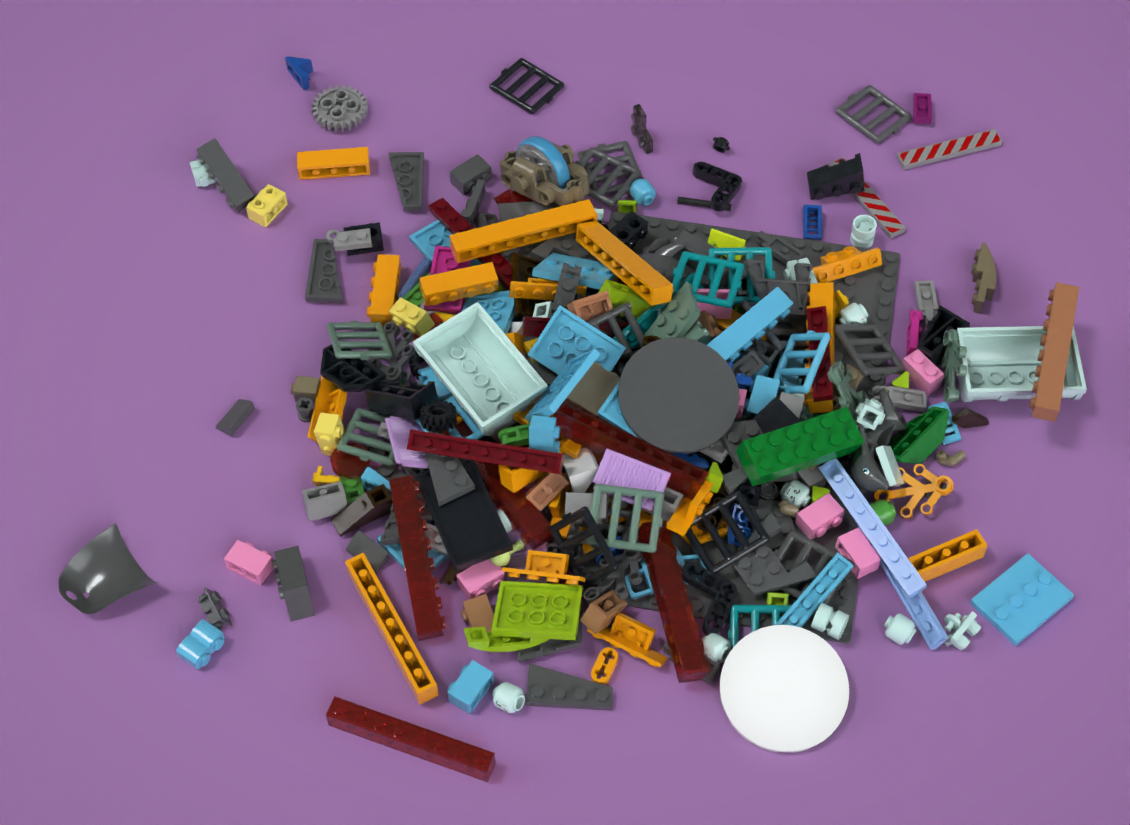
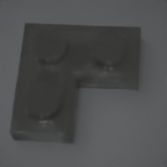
M640 104L634 105L633 114H631L633 121L631 132L633 136L637 137L639 147L643 148L646 154L652 153L653 139L646 129L647 116Z

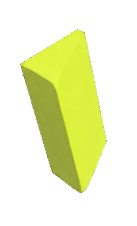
M711 229L707 242L710 244L711 241H715L718 248H739L746 245V240L715 229ZM735 255V260L740 261L743 255Z

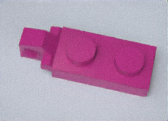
M911 309L909 312L906 356L917 350V345L920 342L918 338H920L922 327L919 326L923 319L922 311Z

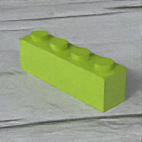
M608 279L604 281L598 292L601 293L608 290L613 309L630 302L632 305L631 311L635 319L651 307L649 303L629 286Z

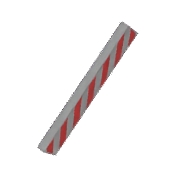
M996 129L900 152L897 153V159L903 170L1002 146L1003 141Z
M841 157L833 162H830L829 167L839 164V160H847L844 157ZM865 180L863 192L851 193L865 211L876 220L878 226L890 239L905 232L906 227Z

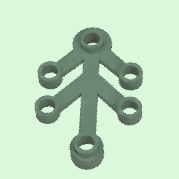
M955 329L946 330L944 333L943 344L947 347L941 361V367L945 369L942 387H945L943 399L945 402L952 403L958 401L960 395L959 390L955 388V371L956 375L960 377H965L967 374V366L960 365L956 358H965L967 348L960 346L958 343L959 335Z
M842 361L835 362L829 369L828 378L831 383L837 386L841 396L838 398L840 406L842 408L847 407L851 416L856 415L855 411L860 402L864 403L868 397L864 390L856 392L848 384L853 379L852 373L849 369H844Z

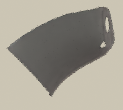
M114 524L93 538L74 555L59 577V592L66 601L82 613L94 614L133 592L159 582L153 581L140 568L126 547L117 524ZM66 591L74 593L77 596V600L68 597ZM83 593H89V597L85 598Z

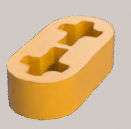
M606 647L599 653L591 670L592 682L607 685L618 663V652L614 648ZM612 655V659H609L608 663L605 664V657ZM603 669L604 677L598 679L597 675H599Z

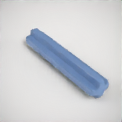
M422 259L397 293V300L400 297L403 298L420 282L419 277H423L431 267L430 260Z

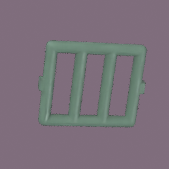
M350 321L327 324L335 357L338 359L360 358L361 360H369V358H391L393 355L381 322ZM336 330H377L372 332H336ZM338 339H380V341H339ZM382 348H383V350H379V351H342V350H341V349H382Z
M362 408L356 409L337 445V449L358 456L360 460H371L392 466L395 458L391 444L353 433L355 428L377 434L379 427L359 421L361 417L378 422H385V418L390 417ZM351 440L388 451L390 454L388 457L349 446L347 443Z
M596 484L594 486L592 506L589 509L596 524L598 522L602 492L614 494L608 539L604 538L608 547L649 553L656 552L659 529L663 524L661 514L664 493L653 490ZM622 495L635 497L628 541L616 540ZM643 498L655 499L649 544L637 543ZM593 535L586 539L589 545L598 546Z

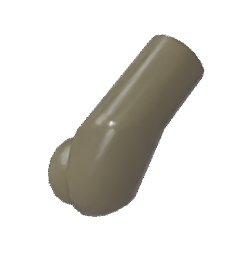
M941 450L936 454V461L940 465L952 467L964 460L966 454L964 451L959 450L950 456L947 455V452Z
M788 500L780 501L778 504L779 511L784 515L792 516L796 520L800 509L794 504H789Z

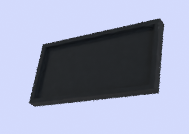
M459 458V461L473 481L475 489L444 505H438L430 470L428 469L414 475L455 572L513 550L512 543L474 460Z

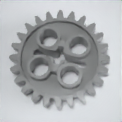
M336 85L335 89L329 86V91L323 89V94L318 93V98H314L311 108L313 119L316 120L317 125L321 124L322 128L327 126L328 131L334 128L336 132L338 128H341V131L344 132L346 127L348 130H351L350 126L357 127V122L362 123V119H366V114L368 113L366 96H363V92L358 93V88L352 90V86L345 88V85H343L342 88H339Z

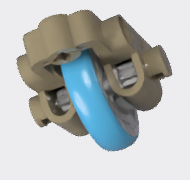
M531 136L524 139L518 145L516 151L507 152L504 156L505 158L500 161L503 184L507 188L543 205L548 206L554 202L562 206L584 201L585 195L589 193L588 174L582 166L573 162L574 152L567 144L559 146L543 137Z

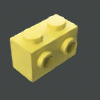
M268 184L248 203L246 207L248 218L266 228L288 205L286 193Z
M401 297L389 310L393 317L392 321L397 326H402L420 337L428 333L435 325L427 311Z
M320 412L314 429L322 454L327 456H341L342 451L337 449V445L345 432L341 418L337 414Z

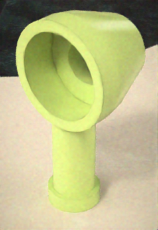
M521 540L516 541L512 545V551L491 558V562L497 566L507 565L511 554L524 549V543Z

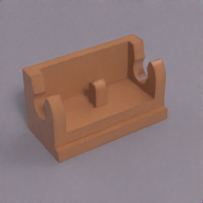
M608 290L572 301L567 305L571 313L585 322L613 309Z
M546 472L526 492V498L541 511L569 483L567 476L562 473L559 475Z

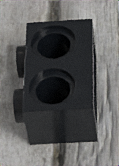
M630 211L609 231L633 250L636 244L647 236L648 221Z
M380 222L343 228L344 231L370 228L372 247L347 250L348 256L384 251Z

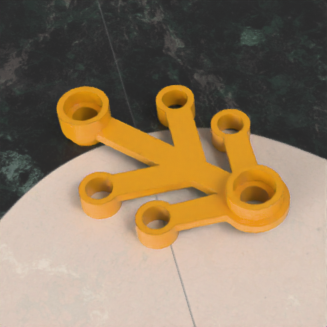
M916 464L913 469L915 475L925 477L931 484H922L907 474L903 468L899 467V470L903 471V481L912 487L891 491L879 489L874 493V497L878 501L881 500V494H886L885 500L889 502L890 499L912 496L907 505L900 510V514L904 519H910L913 516L914 508L925 493L933 492L928 501L920 507L922 514L929 516L932 514L933 506L938 499L953 491L954 484L950 477L944 475L937 477L928 471L923 464ZM922 467L924 470L922 473H917V468ZM946 483L947 488L941 489L940 485ZM929 506L930 511L924 512L923 508ZM906 509L910 510V514L907 516L903 515V511Z

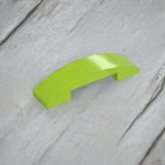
M485 626L464 628V634L469 647L489 652L517 651L550 640L492 636L491 632H486Z

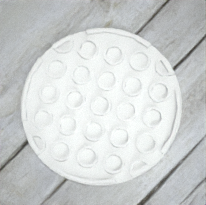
M774 625L758 629L746 635L730 651L720 676V698L723 710L731 725L743 738L768 751L795 753L808 750L822 743L836 730L848 706L849 681L840 657L831 645L820 636L796 626Z

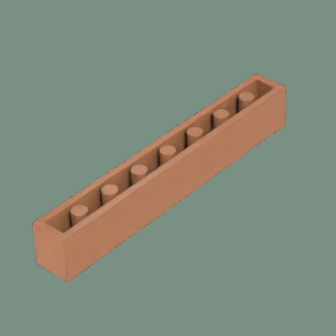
M1056 282L1054 290L1050 289L1048 300L1051 301V304L1047 305L1045 315L1048 316V319H1045L1043 330L1046 331V334H1042L1040 346H1043V350H1039L1037 359L1041 363L1037 365L1035 377H1038V380L1034 381L1032 393H1035V397H1031L1029 408L1032 409L1031 417L1056 422L1060 410L1080 288L1078 286Z

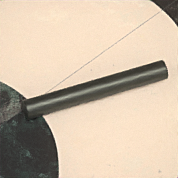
M678 196L677 204L711 208V201ZM729 204L725 210L731 211L732 204Z

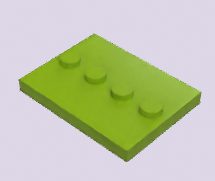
M500 581L491 629L492 636L576 641L583 585Z

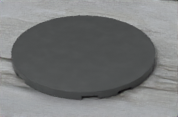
M664 338L643 346L625 365L618 385L619 408L630 430L640 440L652 445L655 449L668 453H694L712 446L727 433L736 417L739 406L738 384L728 363L709 346L688 338Z

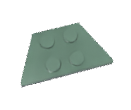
M687 281L684 283L644 334V337L653 335L661 339L671 337L682 338L701 315L697 307L696 297L691 291L693 289L691 284Z

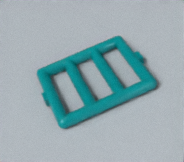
M770 247L710 248L708 250V256L716 258V255H727V260L734 262L735 255H746V260H754L753 255H765V279H775V271H773L772 249ZM708 264L709 272L706 274L710 289L716 265ZM727 268L728 289H730L735 269ZM747 270V296H736L733 304H740L743 300L755 303L760 301L759 296H755L754 286Z
M687 251L682 252L678 266L674 268L672 277H674L672 281V296H675L679 291L678 287L687 260L697 261L698 265L691 284L693 287L691 291L696 297L697 302L732 308L737 291H740L742 282L740 281L745 268L744 264ZM706 263L717 266L708 296L697 294ZM724 268L736 270L727 300L715 298Z
M732 605L730 609V630H728V640H730L731 649L739 642L738 613H751L752 633L760 629L759 613H772V626H774L780 620V613H786L792 605Z

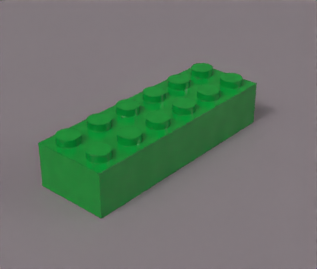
M844 407L744 440L735 452L753 487L854 453L865 441L848 408Z

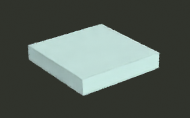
M882 445L877 447L876 452L889 486L903 485L904 481L891 446Z

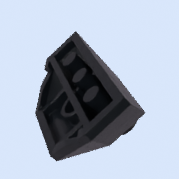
M332 344L323 349L320 374L344 392H363L386 378L385 373L366 360H361L360 358H336ZM341 349L342 351H352L351 349Z

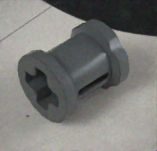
M302 397L297 400L298 418L302 422L311 421L313 402L310 398Z

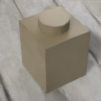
M296 376L295 383L291 384V394L294 395L295 402L305 397L310 398L313 404H315L320 379L317 377Z

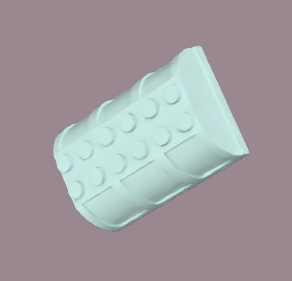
M478 302L413 341V346L418 355L424 358L434 371L436 377L445 384L457 399L461 408L467 411L485 436L497 435L500 430L516 423L517 421L513 420L514 414L518 411L523 412L528 409V406L536 404L548 389L545 381Z
M1073 325L1062 398L1079 400L1086 393L1087 388ZM1043 326L957 328L956 332L959 335L958 343L960 346L967 348L965 358L956 357L960 365L967 366L966 376H957L960 396L963 402H972L973 400H996L997 402H1002L1008 399H1031V397H1035V393H1032L1034 381L1038 380V377H1035L1037 365L1041 363L1037 359L1039 350H1043V346H1040L1042 334H1046Z

